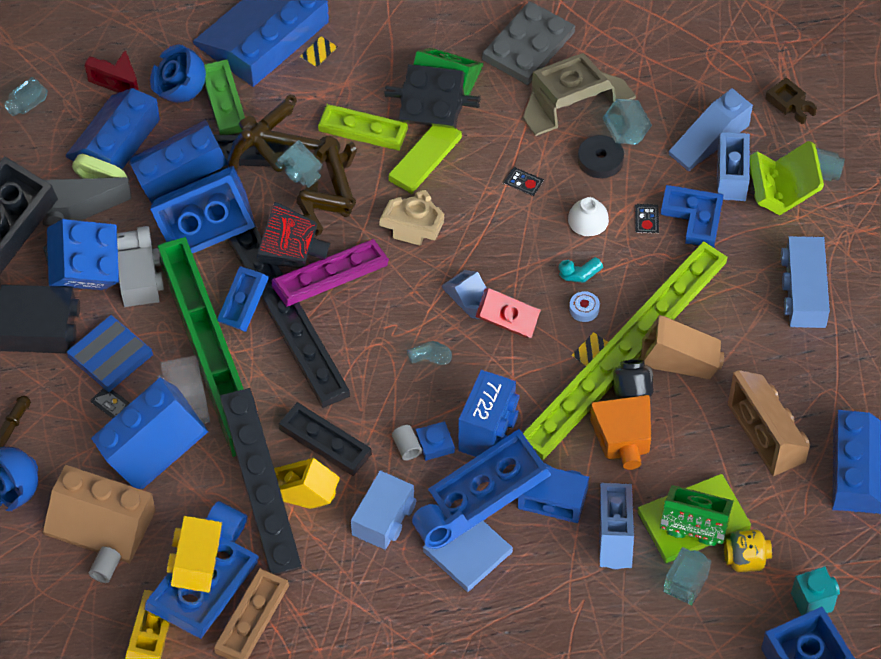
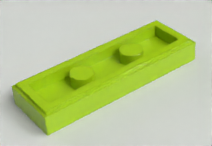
M330 104L326 105L318 124L319 132L400 151L408 130V123Z
M432 126L388 175L389 181L413 194L461 140L462 132L456 128Z

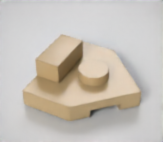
M426 190L416 192L414 197L403 200L399 197L389 200L380 217L379 226L393 229V239L421 245L424 238L436 240L444 223V213L440 208L435 207L431 201V196Z

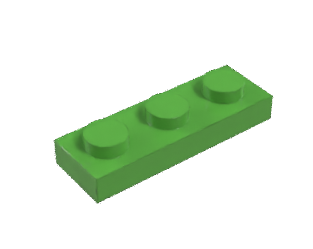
M228 60L204 64L206 69L204 84L219 134L230 135L242 132L239 122L245 118Z

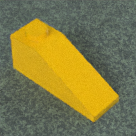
M144 590L127 649L126 659H161L170 622L145 610L146 601L154 591Z

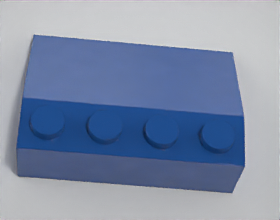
M241 0L193 40V45L217 62L228 60L231 72L254 87L329 22L328 1Z

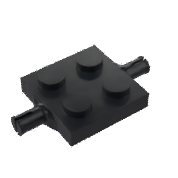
M408 64L406 80L403 86L394 87L386 85L385 90L387 91H384L385 97L400 98L399 120L401 122L456 128L458 114L463 106L479 108L481 101L480 96L464 94L465 72L463 70Z

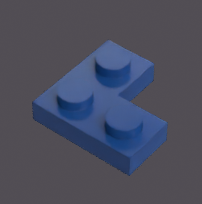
M666 185L661 215L689 220L685 243L700 245L704 241L714 248L724 195Z

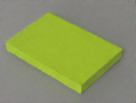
M723 474L686 488L734 500L725 539H728L733 531L750 530L751 523ZM667 496L638 507L637 511L665 564L710 546L700 543L698 538L687 535L684 538L673 537L667 534V530L660 529Z

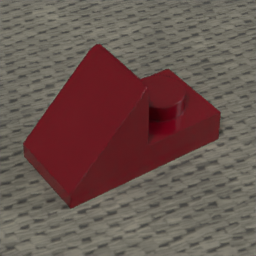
M126 50L115 65L107 60H99L91 56L85 62L88 82L117 93L131 88L139 91L137 78Z

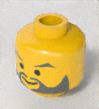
M756 529L733 531L729 539L724 541L726 564L731 565L736 572L763 570L766 565V559H772L771 541L765 540L763 533Z

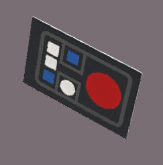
M513 167L503 183L534 196L544 179Z
M635 204L636 233H659L658 204Z

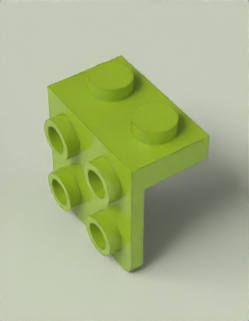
M811 141L805 142L777 161L758 151L749 156L750 175L753 179L755 200L761 207H765L778 215H782L816 194L824 186L816 145Z

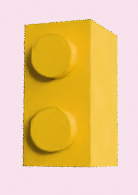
M184 516L182 529L175 528L172 547H177V553H170L167 572L173 573L172 587L210 593L222 522Z

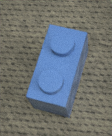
M720 133L717 152V194H723V200L746 201L749 186L750 134Z
M379 471L351 519L352 535L386 550L390 541H396L402 530L401 522L405 515L410 516L415 508L417 499L414 498V485Z

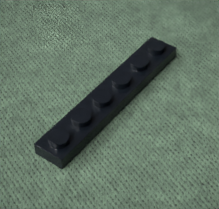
M251 388L221 395V404L269 573L277 576L302 569Z

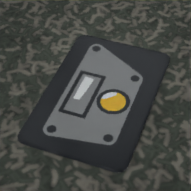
M104 388L90 400L91 403L112 419L130 404L114 390L108 393Z

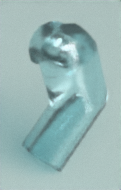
M430 341L407 350L411 364L427 359L439 365H446L452 359L450 348L436 341Z

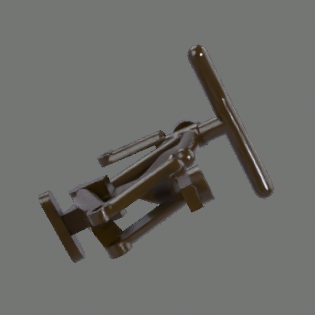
M288 95L283 102L258 123L254 116H247L239 122L242 132L233 142L228 156L227 168L234 166L238 174L241 154L249 147L254 146L276 172H282L284 166H290L298 170L304 177L306 187L299 192L296 203L303 212V216L318 224L315 233L318 236L322 233L323 227L313 209L338 213L348 217L351 215L352 208L356 204L344 169L351 166L357 148L353 142L346 144L344 151L339 154L340 143L334 137L324 136L318 140L271 131L293 112L297 99L294 95ZM265 141L315 151L306 160H303L287 152L275 153ZM324 162L326 163L336 195L317 192L318 179L315 171Z

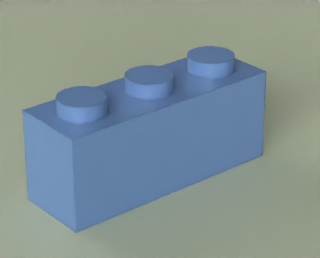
M789 236L787 247L781 249V266H786V273H783L782 289L788 290V297L784 298V315H789L790 327L826 328L830 308L824 237Z

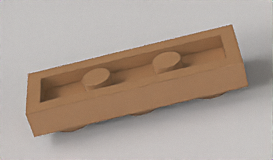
M263 569L258 570L214 647L216 654L227 659L249 658L289 587L288 580Z

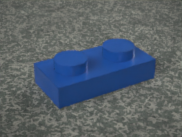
M239 266L217 318L218 322L246 332L269 277L263 273Z

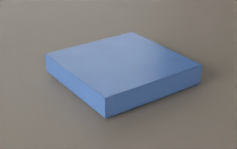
M481 521L441 548L430 549L425 544L423 552L465 591L469 592L513 552V547L484 521Z

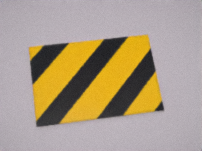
M320 36L300 57L318 67L338 46Z
M593 332L571 356L587 366L608 342Z

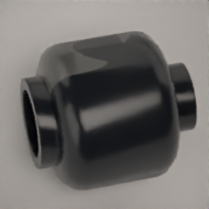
M623 360L620 362V366L614 369V394L617 398L653 395V371L650 366L645 365L644 360Z

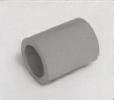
M410 425L400 426L392 432V438L403 460H411L421 454L422 448Z
M101 547L89 571V575L99 582L108 583L121 555L112 548Z

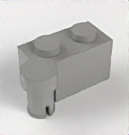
M149 226L137 227L136 231L117 233L119 280L124 307L160 302L158 291L164 290L162 273H156L155 266H161L158 248H152Z

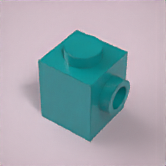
M826 567L795 576L791 591L801 616L822 606L826 613L834 611L837 597L840 594L837 580L833 576L830 577Z

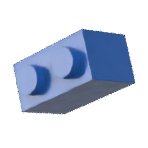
M544 463L551 476L519 496L518 509L579 524L588 492L589 476H584L574 470L564 471L552 468Z

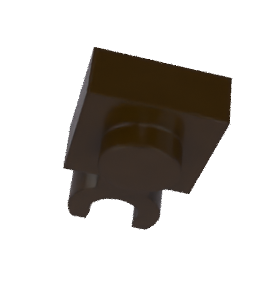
M787 77L766 91L765 99L784 115L792 111L796 121L801 124H805L807 115L803 112H808L813 117L817 112V106L813 102L805 101L806 93Z

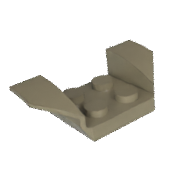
M584 53L533 71L532 93L523 120L533 134L538 136L558 128L556 109L596 96L601 92L604 93L613 106L620 105L637 97L623 79L601 72Z

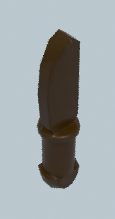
M28 396L18 397L12 411L6 416L5 422L0 428V448L5 446L15 426H19V421L26 409H29L31 401Z

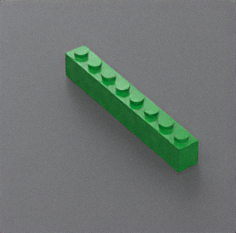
M186 237L157 245L160 263L232 457H235L236 453L220 396L240 391L244 388Z

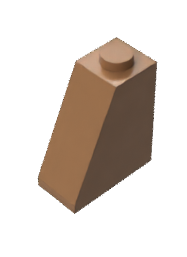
M659 315L642 339L641 360H644L645 365L650 366L652 369L711 379L717 370H721L723 366L724 352H720L721 340L668 317Z

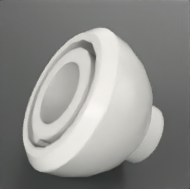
M592 197L576 202L568 215V223L571 229L583 236H595L602 233L609 222L608 212L604 205Z

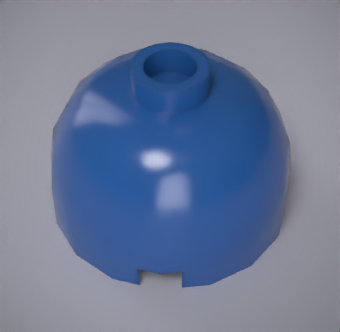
M180 44L170 46L159 56L163 59L159 66L154 65L150 77L151 89L165 100L175 103L187 102L197 96L203 88L206 77L205 65L193 50Z
M4 446L0 448V506L3 503L8 507L6 511H12L33 497L38 487V466L32 457L19 448Z

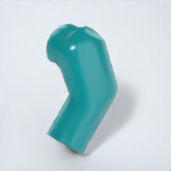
M593 257L582 267L574 266L572 261L564 260L558 266L559 275L565 281L583 283L603 269V264L597 257Z

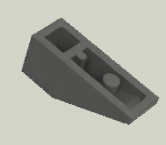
M128 177L44 180L52 185L58 200L43 218L42 223L43 225H53L62 219L81 221L130 200L131 189Z

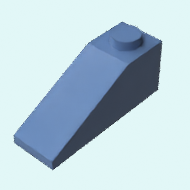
M733 88L730 89L704 111L669 150V155L686 170L690 171L718 150L721 132L740 133L749 126L753 105Z
M601 483L600 567H609L611 569L632 568L634 543L632 484Z

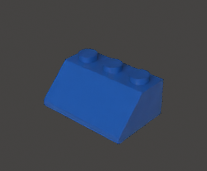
M133 88L112 95L67 152L66 158L74 161L79 154H86L115 165L122 170L160 120L157 99Z
M206 120L129 159L132 169L151 204L154 199L187 186L226 166L228 163Z
M234 166L156 198L150 208L166 242L186 237L192 254L256 227L246 191Z
M159 377L92 436L91 439L104 459L132 487L142 490L209 431L179 388Z
M838 410L833 428L832 510L881 514V420L871 413Z

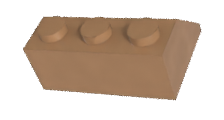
M740 370L734 372L728 406L773 477L806 463L810 448L809 440L805 433L799 432L795 426L791 411L788 408H784L779 401L776 388L772 384H768L763 375Z
M65 465L51 492L43 534L99 553L101 547L112 548L121 555L120 561L130 564L156 512L152 493Z

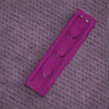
M371 239L326 257L325 260L321 259L272 279V287L287 307L388 266L389 259L376 241Z

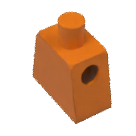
M650 396L591 403L590 421L605 457L608 459L621 458L623 468L626 470L640 467L642 464L640 455L649 453L651 444Z

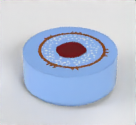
M586 291L578 292L570 300L569 311L575 320L589 322L597 317L600 303L593 293Z

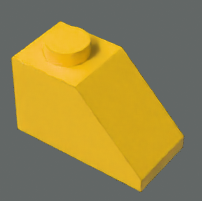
M315 458L274 468L283 502L312 509L330 504L336 495V487L340 477Z

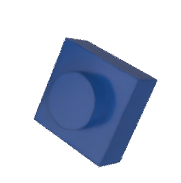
M445 421L416 429V437L422 448L425 461L455 453V446Z

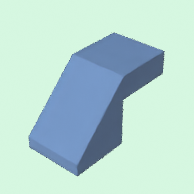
M464 270L443 284L442 287L471 318L479 319L475 316L484 290L487 288L477 271Z

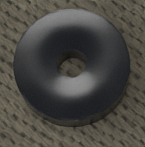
M595 135L584 140L579 147L578 164L581 170L588 176L599 179L609 178L616 175L623 166V147L612 137Z

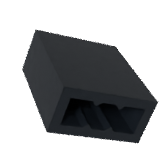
M1 285L0 351L67 354L71 342L76 341L77 330L76 324H74V317H79L80 300L75 299L73 287Z

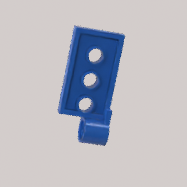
M518 429L430 487L428 490L438 505L428 504L418 509L412 518V523L428 548H441L551 476V473L522 431ZM516 465L511 472L503 473L507 466ZM489 482V485L484 490L476 491L481 483ZM463 499L458 507L450 508L454 501Z
M218 501L206 518V520L222 522L217 553L225 552L231 556L228 559L216 557L213 572L214 579L211 583L210 593L172 587L173 573H168L147 599L145 610L201 639L258 563L259 555L235 543L245 528L248 515ZM191 594L196 596L198 600L196 602H187L182 596Z

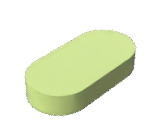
M79 154L72 163L74 172L83 179L127 177L125 172L119 167L86 154Z

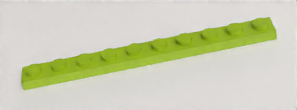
M703 241L529 426L523 434L542 461L591 410V403L598 402L614 385L613 371L616 367L620 366V362L638 359L641 356L642 339L658 316H665L674 320L726 264V255Z

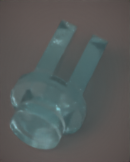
M31 77L9 94L10 99L4 103V106L12 116H16L19 112L22 114L28 113L46 99L48 90L36 78Z

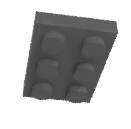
M529 1L482 53V60L522 83L529 85L532 81L533 71L545 67L575 33V25Z

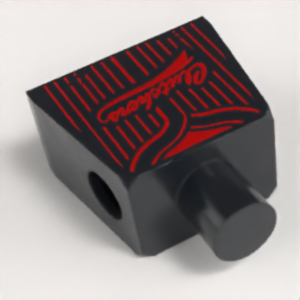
M274 202L257 253L256 262L302 268L306 264L308 255L325 260L330 243L314 238L318 225L315 221Z

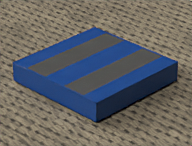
M110 315L67 351V356L109 393L153 356V352L149 346Z

